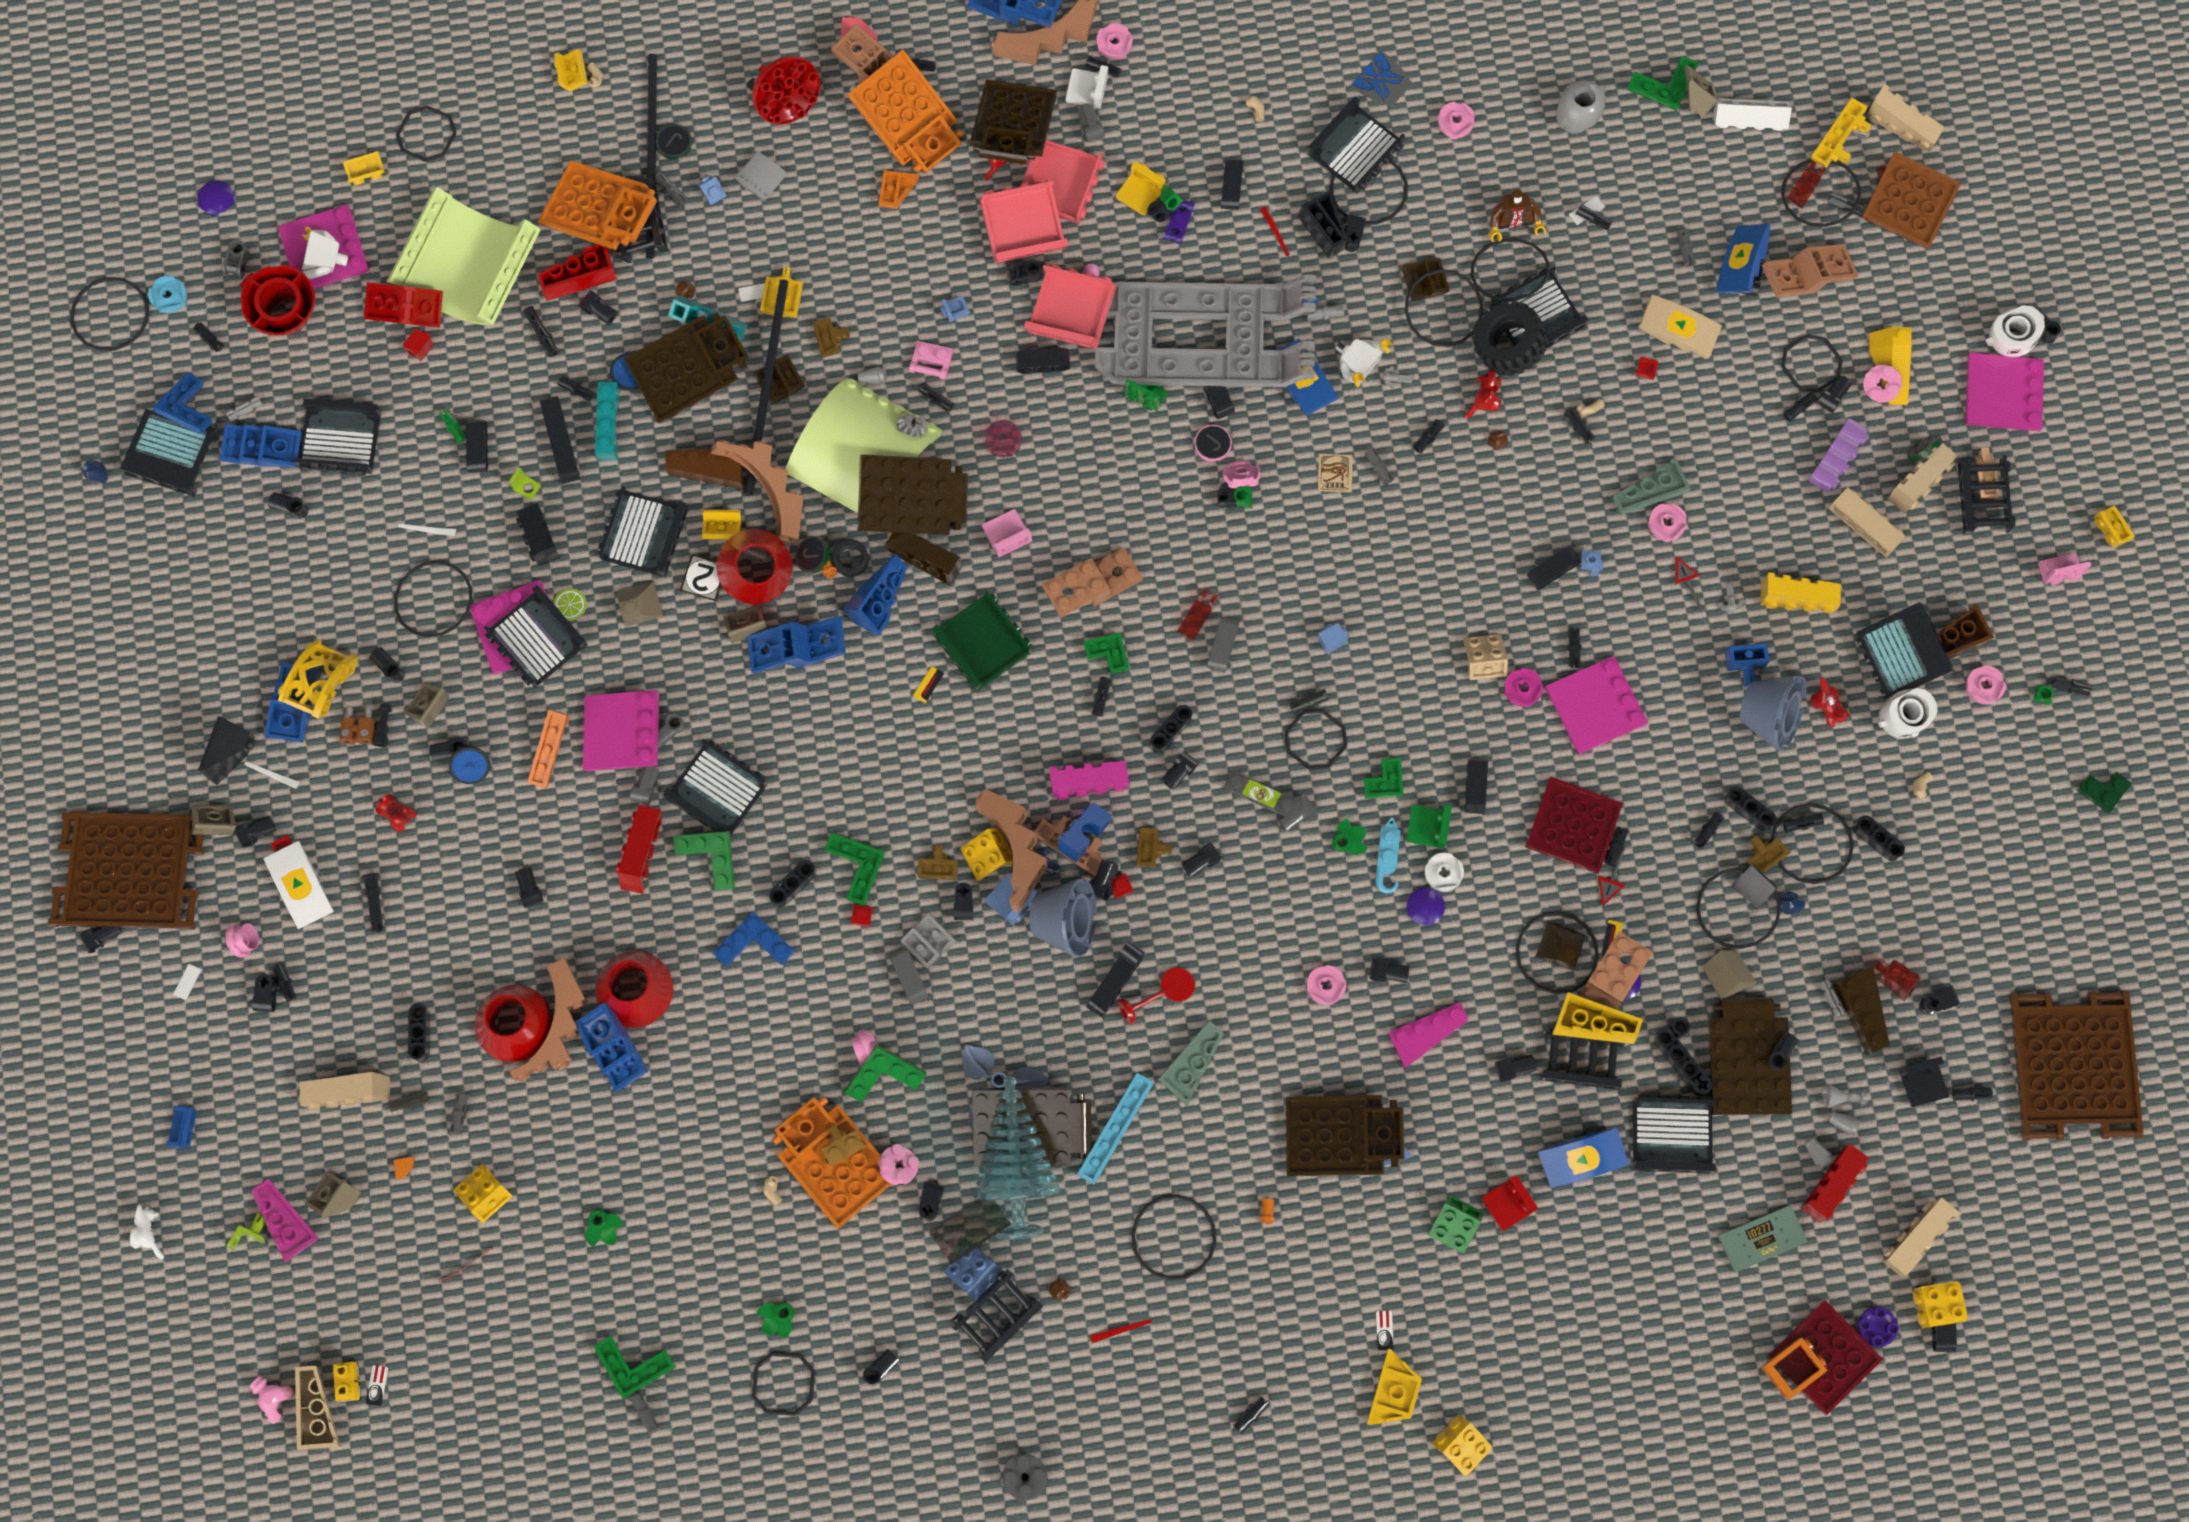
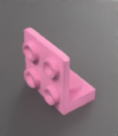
M1015 509L982 524V528L998 558L1032 542V535L1029 529L1025 528Z
M2074 553L2041 560L2038 562L2044 584L2051 583V585H2056L2066 579L2070 581L2080 579L2091 566V562L2080 564L2077 554Z

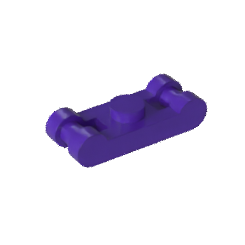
M1183 200L1172 212L1163 240H1173L1177 244H1182L1195 206L1194 201L1190 200L1188 202ZM1182 207L1187 209L1186 213L1181 212L1180 208ZM1175 230V231H1178L1179 233H1178V234L1172 233V231Z

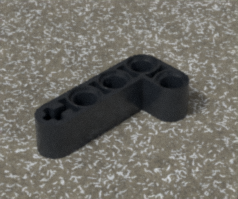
M1128 941L1120 951L1119 958L1089 1000L1086 1008L1103 1018L1143 960L1145 952Z
M1678 1017L1655 1035L1654 1043L1692 1093L1696 1096H1703L1711 1090L1712 1082L1679 1041L1689 1031L1690 1023L1686 1018ZM1676 1023H1680L1683 1025V1032H1679L1676 1030ZM1660 1035H1666L1669 1042H1661ZM1673 1050H1677L1680 1052V1059H1675L1673 1057ZM1685 1066H1690L1693 1069V1075H1688L1685 1072ZM1699 1076L1696 1080L1692 1081L1694 1077ZM1703 1083L1705 1086L1702 1089H1699V1084Z

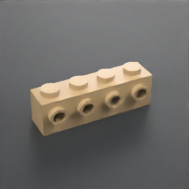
M1848 487L1829 508V510L1886 558L1906 537L1900 528L1890 524L1884 515L1877 513L1870 503L1864 502L1856 491L1850 490Z

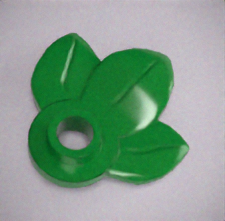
M1348 819L1341 821L1337 826V834L1332 839L1333 848L1338 852L1347 851L1352 855L1366 852L1368 848L1362 841L1366 835L1367 828L1362 826L1351 827ZM1343 840L1345 842V845L1340 846L1338 844V841Z
M602 1210L592 1211L588 1217L589 1226L585 1231L586 1240L591 1247L595 1246L600 1240L608 1245H615L617 1241L615 1229L623 1225L622 1220L616 1214H606ZM601 1216L602 1221L597 1224L595 1218Z
M786 1302L778 1305L766 1303L757 1310V1314L765 1319L762 1325L763 1335H773L778 1332L784 1339L791 1333L793 1328L791 1320L794 1317V1308L791 1304ZM783 1309L788 1310L787 1316L781 1315Z

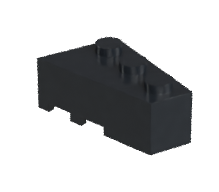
M1331 189L1301 205L1297 215L1328 259L1342 252L1348 241L1342 221L1337 213V206L1332 198Z
M536 503L518 510L516 521L519 528L524 530L525 534L522 537L525 544L530 547L531 551L528 552L532 562L536 561L538 566H542L560 559L539 504Z

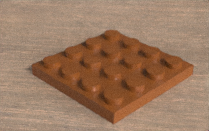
M1894 151L1861 218L1923 248L1929 249L1961 182Z

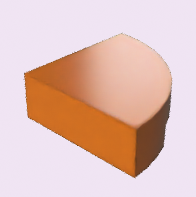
M415 1157L394 1160L396 1180L403 1179L409 1174L414 1166Z

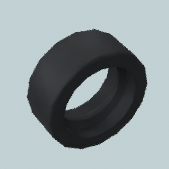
M843 540L834 548L832 555L833 563L837 571L843 576H858L868 567L869 557L867 549L858 540ZM855 548L860 551L862 560L855 568H846L841 564L840 554L845 549Z

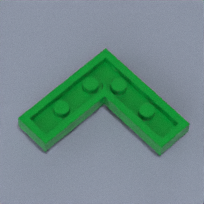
M1682 56L1669 85L1634 72L1627 90L1677 111L1687 90L1685 67L1688 65L1696 71L1699 62Z
M729 831L673 836L675 855L711 852L715 891L736 889Z
M831 833L824 851L860 864L846 899L865 906L886 853L885 851Z
M876 1044L844 1091L848 1096L862 1102L882 1072L915 1090L927 1074L921 1068Z
M612 1336L593 1346L622 1399L627 1398L676 1368L667 1350L630 1370Z

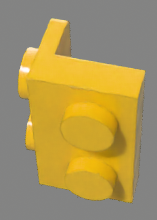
M576 49L565 55L554 54V65L558 74L557 81L561 87L571 92L588 84L582 51Z
M378 151L343 162L348 182L354 183V186L365 183L364 179L369 177L372 180L382 178V173H386Z
M2115 505L2104 511H2099L2093 517L2096 526L2102 530L2106 542L2113 549L2135 537Z
M703 510L702 539H729L736 533L741 532L742 520L740 510Z

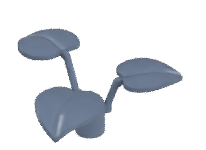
M966 1045L964 1048L962 1065L966 1075L973 1080H979L983 1075L991 1077L992 1088H1005L1006 1084L1015 1086V1088H1044L1048 1083V1078L1043 1073L1027 1067L1014 1071V1082L1007 1079L1003 1072L990 1074L988 1072L994 1068L995 1064L992 1053L987 1049ZM973 1107L971 1108V1110H970V1112H969V1115H968L969 1124H970L972 1130H973Z

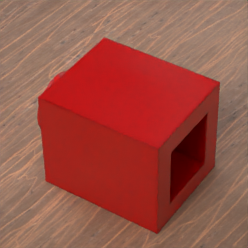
M415 328L402 346L408 354L421 362L434 346V343L431 340L432 336L425 330L421 332Z

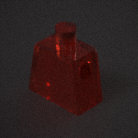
M1880 959L1874 966L1882 974L1880 982L1904 1002L1917 988L1920 976L1898 961L1893 960L1889 965Z

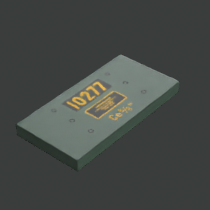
M1791 1205L1718 1236L1734 1273L1808 1242Z

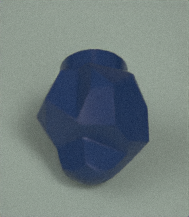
M89 458L80 468L84 472L83 476L90 481L105 483L108 480L106 468L101 462L93 461Z
M1787 891L1782 896H1779L1781 911L1785 915L1798 913L1806 906L1805 900L1800 899L1799 895L1794 892Z

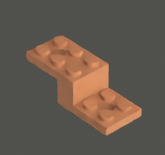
M856 24L831 48V52L858 74L859 83H862L894 57V55ZM855 46H860L862 50L860 52H854L852 51V48Z
M1844 244L1808 247L1792 259L1767 261L1762 265L1776 298L1814 294L1829 282L1854 280L1858 277Z
M1123 547L1095 563L1092 558L1045 582L1042 584V588L1059 617L1062 618L1090 602L1093 607L1143 581V577L1127 550ZM1116 568L1121 569L1123 572L1119 577L1112 574V571ZM1066 588H1070L1073 591V594L1069 597L1062 594Z
M1619 931L1579 996L1617 1010L1653 951ZM1629 953L1631 955V962L1623 964L1620 961L1621 954Z

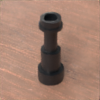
M382 703L378 708L381 714L376 734L373 736V746H388L389 739L387 738L389 726L387 725L388 714L392 712L390 704Z

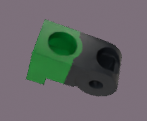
M1166 184L1161 188L1163 192L1156 201L1152 202L1147 208L1148 215L1158 223L1165 221L1183 202V199Z
M1251 487L1218 489L1217 506L1222 508L1245 507V509H1252Z

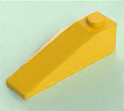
M1889 327L1869 333V353L1873 357L1875 366H1891L1899 372L1902 378V387L1895 399L1889 401L1888 405H1908L1912 346L1911 327ZM1882 378L1881 386L1883 389H1885V385L1888 384V381H1884Z

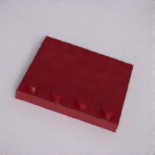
M1550 777L1525 848L1599 874L1623 803Z
M1823 1300L1767 1355L1772 1359L1801 1337L1804 1340L1807 1339L1814 1347L1812 1351L1816 1356L1820 1355L1827 1364L1824 1367L1828 1371L1804 1388L1802 1392L1825 1416L1883 1360L1826 1300ZM1800 1346L1776 1363L1796 1386L1818 1370Z

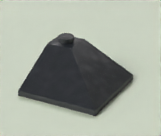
M218 716L198 771L213 784L218 785L249 755L250 750L255 746V736L244 728Z

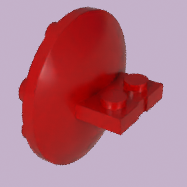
M785 56L776 59L767 66L762 64L758 68L761 73L753 86L752 101L756 112L765 121L777 125L792 123L804 118L806 113L817 102L820 91V77L816 68L807 59L799 56Z

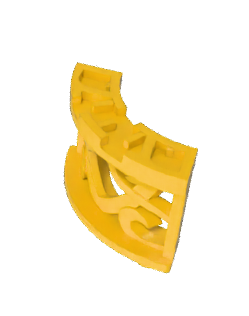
M319 639L307 645L293 665L285 683L278 690L279 702H284L310 713L318 719L327 715L337 693L334 691L338 683L343 684L350 675L354 674L359 656L356 654L346 655L321 644L322 641ZM324 665L328 680H318L309 686L306 670ZM318 687H323L321 692H318ZM295 688L298 689V691L295 693L296 697H300L305 692L304 696L300 701L290 698L291 693ZM308 699L315 706L314 708L305 704Z

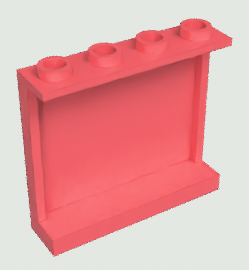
M1046 140L1043 156H1036L1035 160L1030 159L1022 184L1030 183V185H1035L1037 181L1047 179L1048 182L1053 181L1052 189L1059 218L1080 224L1081 218L1084 219L1087 213L1086 204L1092 200V188L1097 186L1099 180L1097 174L1104 167L1103 152L1096 156Z
M1047 179L1037 181L1035 185H1030V183L1021 184L1019 188L1015 189L1005 187L1001 189V192L996 193L994 190L984 192V195L980 197L979 200L995 264L1063 250L1068 247L1067 238L1064 239L1052 189L1053 181L1048 182Z
M1051 264L1050 267L1044 265L1043 269L1046 271L1031 321L1025 322L1024 329L1030 334L1097 349L1116 285L1112 282V279L1105 276L1097 278L1088 272L1080 274L1074 269L1062 270L1057 265Z

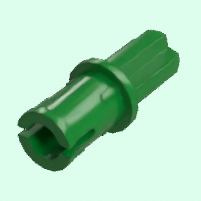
M443 410L445 415L440 412L439 417L447 426L446 430L451 432L457 443L465 442L466 435L461 429L459 421L455 420L450 410Z

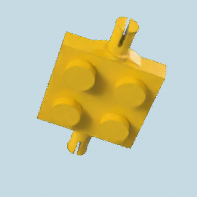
M783 267L782 277L766 276L760 313L774 316L779 281L784 279L789 281L783 317L797 318L803 281L789 278L790 267Z

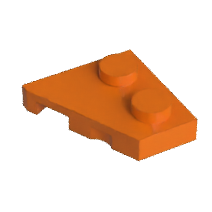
M884 170L879 207L897 209L918 182L919 174Z

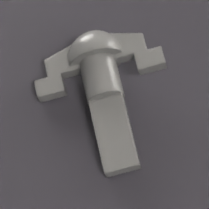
M1394 366L1386 368L1383 374V380L1390 389H1394V383H1390V381L1412 383V376L1390 374V372H1394Z
M1726 584L1727 605L1719 602L1718 607H1721V611L1732 613L1741 609L1742 604H1745V600H1739V604H1735L1733 584Z

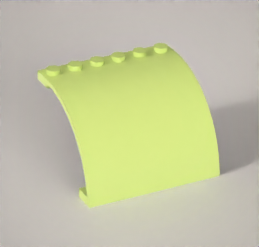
M434 187L386 283L443 291L441 313L474 324L493 325L541 229L526 219L522 220L520 226L495 220L458 202L439 187Z
M846 377L826 396L812 415L793 449L785 470L788 471V475L858 513L860 455L919 457L924 449L941 435L942 429L933 423L927 422V432L923 436L911 437L904 434L898 428V420L902 415L906 416L907 413L914 415L913 413L905 410L900 405L894 404L886 397L874 393L870 388H866L855 380Z

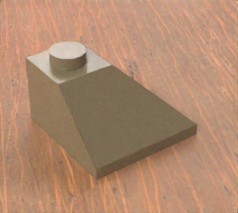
M1686 65L1685 77L1689 109L1694 114H1700L1704 117L1718 102L1714 85Z
M654 581L617 591L619 606L626 627L663 617Z
M327 1170L305 1205L320 1216L327 1217L350 1210L358 1201L361 1192Z

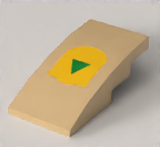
M1655 295L1650 296L1638 326L1641 330L1667 345L1674 344L1686 352L1692 351L1704 359L1710 358L1722 325L1689 308Z

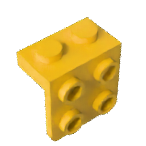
M1134 161L1131 166V175L1116 194V199L1145 216L1148 214V206L1156 201L1163 192L1161 188L1166 184V179L1160 173L1151 171L1144 163Z
M1958 1281L1922 1286L1914 1289L1913 1300L1918 1307L1917 1319L1919 1324L1922 1325V1329L1968 1320L1961 1284Z
M1459 1414L1450 1421L1449 1425L1431 1443L1465 1476L1469 1475L1492 1449L1490 1443L1471 1422Z

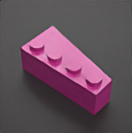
M1126 761L1100 763L1099 767H1095L1094 764H1084L1078 769L1073 767V765L1065 766L1061 770H1056V767H1049L1053 799L1066 800L1069 796L1075 795L1080 798L1088 796L1089 793L1101 795L1109 790L1122 792L1129 788Z

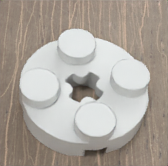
M1438 853L1428 861L1424 871L1425 879L1432 889L1439 892H1449L1460 885L1464 876V868L1461 861L1457 860L1452 854ZM1442 868L1449 871L1446 877L1439 874Z

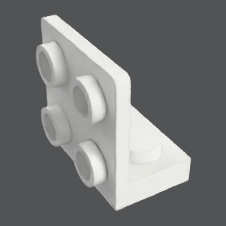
M1101 65L1099 72L1072 69L1065 99L1066 103L1077 105L1093 104L1094 108L1101 109L1108 79V66Z

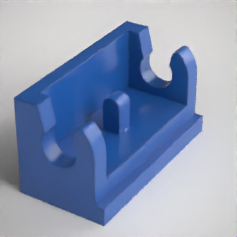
M174 1106L169 1141L166 1142V1145L168 1147L190 1149L197 1110L191 1107Z

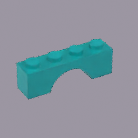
M679 296L673 299L668 316L683 323H690L704 315L710 324L714 322L712 315L718 311L684 296ZM718 312L720 317L727 316L741 342L748 324Z
M598 382L595 454L598 460H617L616 416L620 400V389L617 382Z

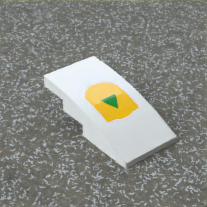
M300 841L263 858L298 929L334 912L325 894L326 892L317 877V873Z

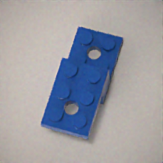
M969 0L967 8L1018 26L1020 19L1024 18L1051 28L1063 0ZM1038 2L1045 3L1043 8H1038L1035 5Z
M839 616L808 626L790 622L747 636L751 673L755 674L785 664L802 668L846 654L842 617ZM828 635L829 640L824 644V639ZM769 646V651L765 655L764 650Z

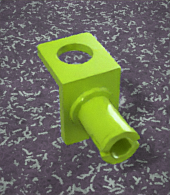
M257 1213L249 1228L239 1225L227 1244L229 1249L232 1251L235 1249L243 1234L264 1244L265 1240L259 1234L266 1223L263 1216Z

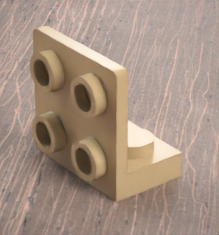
M1501 634L1464 638L1463 642L1469 661V680L1507 676L1508 658Z

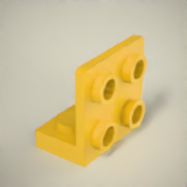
M999 828L985 830L960 848L977 881L982 880L1001 866L1013 864V852Z
M484 1163L454 1189V1192L469 1211L482 1223L513 1197Z

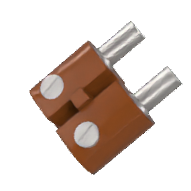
M366 707L364 718H359L358 720L352 718L353 708H346V717L341 719L340 743L372 744L375 720L371 719V707Z

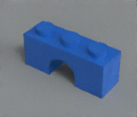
M1094 802L1089 807H1084L1080 813L1081 817L1078 820L1074 819L1069 826L1068 832L1064 831L1058 839L1060 843L1057 850L1075 862L1087 851L1090 839L1085 837L1083 833L1090 832L1099 837L1109 825L1112 814Z

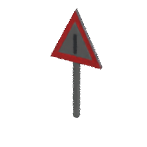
M1676 556L1675 585L1686 582L1700 612H1703L1700 601L1689 581L1700 577V575Z
M1624 851L1620 853L1611 879L1598 876L1602 907L1626 886L1614 881Z

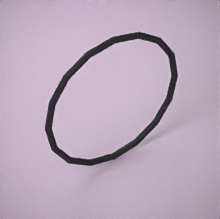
M1353 156L1349 157L1347 161L1337 171H1339ZM1393 160L1390 163L1400 172L1404 181V198L1400 207L1389 217L1378 221H1366L1365 225H1377L1391 220L1402 210L1406 202L1408 182L1402 169ZM1333 175L1330 181L1332 198L1338 211L1347 218L1348 214L1339 207L1334 196V180L1336 176Z
M1803 161L1791 169L1782 183L1781 197L1785 209L1796 220L1809 226L1828 227L1839 224L1853 215L1860 203L1861 186L1857 175L1847 165L1838 161H1831L1845 168L1853 176L1858 188L1857 201L1847 215L1840 220L1826 224L1811 223L1798 217L1788 207L1785 198L1786 182L1791 174L1801 166L1813 163L1814 161Z
M1502 239L1501 241L1488 244L1477 253L1471 263L1470 277L1475 288L1486 297L1498 301H1518L1532 296L1543 287L1549 277L1550 263L1545 252L1536 244L1523 239ZM1504 242H1521L1534 247L1542 254L1546 262V275L1540 285L1530 293L1516 298H1500L1488 294L1476 282L1474 266L1480 255L1490 247Z
M1438 269L1423 274L1412 284L1406 295L1405 315L1409 327L1420 339L1433 346L1451 347L1464 343L1473 335L1474 329L1462 340L1449 344L1433 342L1423 337L1412 325L1408 313L1409 297L1415 285L1425 277L1433 274H1454L1466 280L1476 292L1480 304L1479 318H1482L1483 302L1479 290L1475 288L1468 277L1456 271Z
M103 278L90 283L78 293L71 307L70 322L75 335L86 346L98 351H116L129 346L142 335L149 319V305L145 294L135 283L122 278ZM105 281H121L133 286L142 295L146 307L145 321L138 334L127 343L116 347H98L86 342L78 333L74 323L75 307L80 297L92 286Z
M443 561L424 562L409 570L399 582L394 595V611L401 625L412 634L426 638L443 636L456 629L468 616L473 602L472 586L466 574L454 564ZM441 564L452 567L463 576L469 589V602L464 615L454 626L440 633L425 634L414 631L403 622L398 611V595L402 584L413 572L424 566Z
M1812 803L1794 806L1782 814L1773 827L1771 843L1775 840L1777 828L1784 817L1796 809L1814 807L1828 811L1841 821L1847 830L1850 841L1849 856L1839 872L1827 879L1816 881L1797 877L1788 871L1781 861L1778 862V865L1783 872L1800 882L1809 884L1830 882L1841 875L1852 860L1854 842L1851 830L1841 815L1826 806Z
M1737 867L1722 870L1708 879L1699 892L1696 905L1699 924L1708 937L1722 946L1736 949L1756 946L1770 937L1779 923L1781 913L1779 895L1777 890H1775L1774 894L1778 907L1776 919L1765 936L1754 943L1734 945L1724 943L1711 935L1703 924L1700 904L1702 894L1710 882L1722 874L1735 871L1745 872L1747 869Z
M1562 912L1544 913L1529 921L1519 934L1516 945L1517 964L1525 979L1539 990L1553 994L1571 993L1586 985L1599 960L1597 940L1589 926L1576 916ZM1563 916L1573 919L1588 931L1594 942L1596 957L1592 971L1582 983L1571 989L1552 990L1542 987L1528 977L1521 964L1519 948L1522 937L1533 923L1544 917Z
M1181 1195L1161 1196L1146 1204L1137 1215L1131 1232L1133 1251L1140 1264L1154 1276L1170 1281L1187 1279L1202 1271L1211 1260L1217 1242L1215 1224L1208 1211L1194 1199ZM1178 1198L1193 1203L1204 1212L1211 1225L1213 1243L1209 1256L1198 1269L1187 1275L1170 1277L1156 1273L1143 1262L1136 1248L1135 1232L1139 1219L1150 1206L1161 1200Z

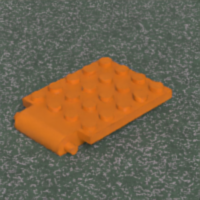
M901 50L847 94V97L898 163L903 167L910 160H913L916 165L912 167V170L916 174L921 170L926 174L962 144L959 139L963 136V133L960 130L956 133L951 130V127L958 120L904 50Z
M570 161L538 223L541 226L616 250L620 242L625 246L629 242H636L657 202L656 198L653 197L655 191L649 189L644 183Z
M813 1096L774 1129L777 1135L772 1138V1141L776 1145L782 1140L787 1147L777 1156L834 1226L840 1229L892 1184L887 1182L880 1174L881 1169L878 1161L881 1155L843 1109L837 1105L827 1113L823 1106L828 1103V1100L823 1096L817 1101ZM835 1124L840 1133L845 1131L846 1134L856 1129L866 1147L830 1166L821 1148L830 1144L829 1139L833 1137L828 1127Z

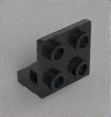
M1942 1056L1899 1069L1911 1107L1949 1097L1940 1070V1066L1944 1064Z

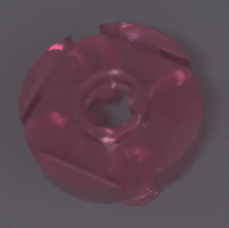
M1009 420L996 421L997 423H994L992 426L990 425L985 432L987 450L997 457H1013L1021 447L1022 434L1015 423ZM1006 435L1008 441L1002 443L998 438Z

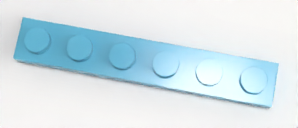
M1136 1073L1077 1176L1095 1185L1154 1082Z

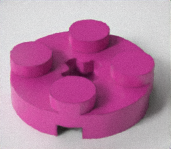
M1523 668L1513 671L1508 675L1504 684V694L1512 704L1519 707H1530L1541 697L1543 684L1536 672ZM1525 683L1527 684L1526 688L1529 690L1522 692L1518 685Z

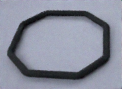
M424 106L407 113L396 132V137L403 153L428 162L443 157L446 154L457 131L450 115L430 106ZM426 109L448 118L453 131L443 152L428 158L421 157L404 149L400 138V133L410 115Z
M1804 335L1784 349L1781 367L1796 388L1817 393L1831 385L1838 375H1841L1843 359L1825 337ZM1806 338L1824 341L1839 360L1837 376L1818 389L1800 386L1785 367L1787 351Z
M1323 709L1302 711L1285 731L1286 751L1309 770L1330 768L1347 748L1345 726ZM1322 713L1342 728L1344 746L1327 765L1309 766L1290 751L1288 733L1305 714Z
M772 1352L754 1368L752 1397L766 1414L796 1416L813 1400L815 1370L801 1354ZM772 1356L800 1358L811 1371L809 1400L795 1412L767 1410L756 1397L758 1369Z

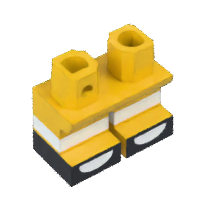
M359 1362L333 1364L335 1401L339 1403L361 1401L360 1382H354L360 1380Z

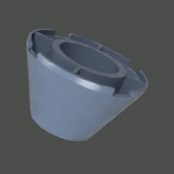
M1792 676L1752 682L1744 694L1740 709L1741 722L1776 750L1784 751L1782 748L1788 747L1791 744L1799 727L1804 708H1800L1802 698H1806V681L1804 677Z
M1075 879L1036 895L1032 901L1029 915L1030 928L1033 935L1071 956H1084L1092 944L1096 927H1092L1093 915L1097 916L1096 900L1090 883L1087 880Z

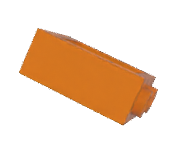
M1802 1337L1796 1339L1761 1366L1785 1400H1790L1828 1371L1824 1367L1827 1364L1820 1355L1816 1356L1812 1351L1814 1349L1812 1344ZM1800 1346L1818 1370L1791 1390L1774 1368V1365Z

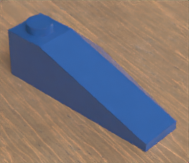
M893 554L851 597L843 609L853 623L876 636L880 635L889 622L891 616L889 612L891 606L895 604L896 599L894 597L897 588L901 586L907 568L897 554Z

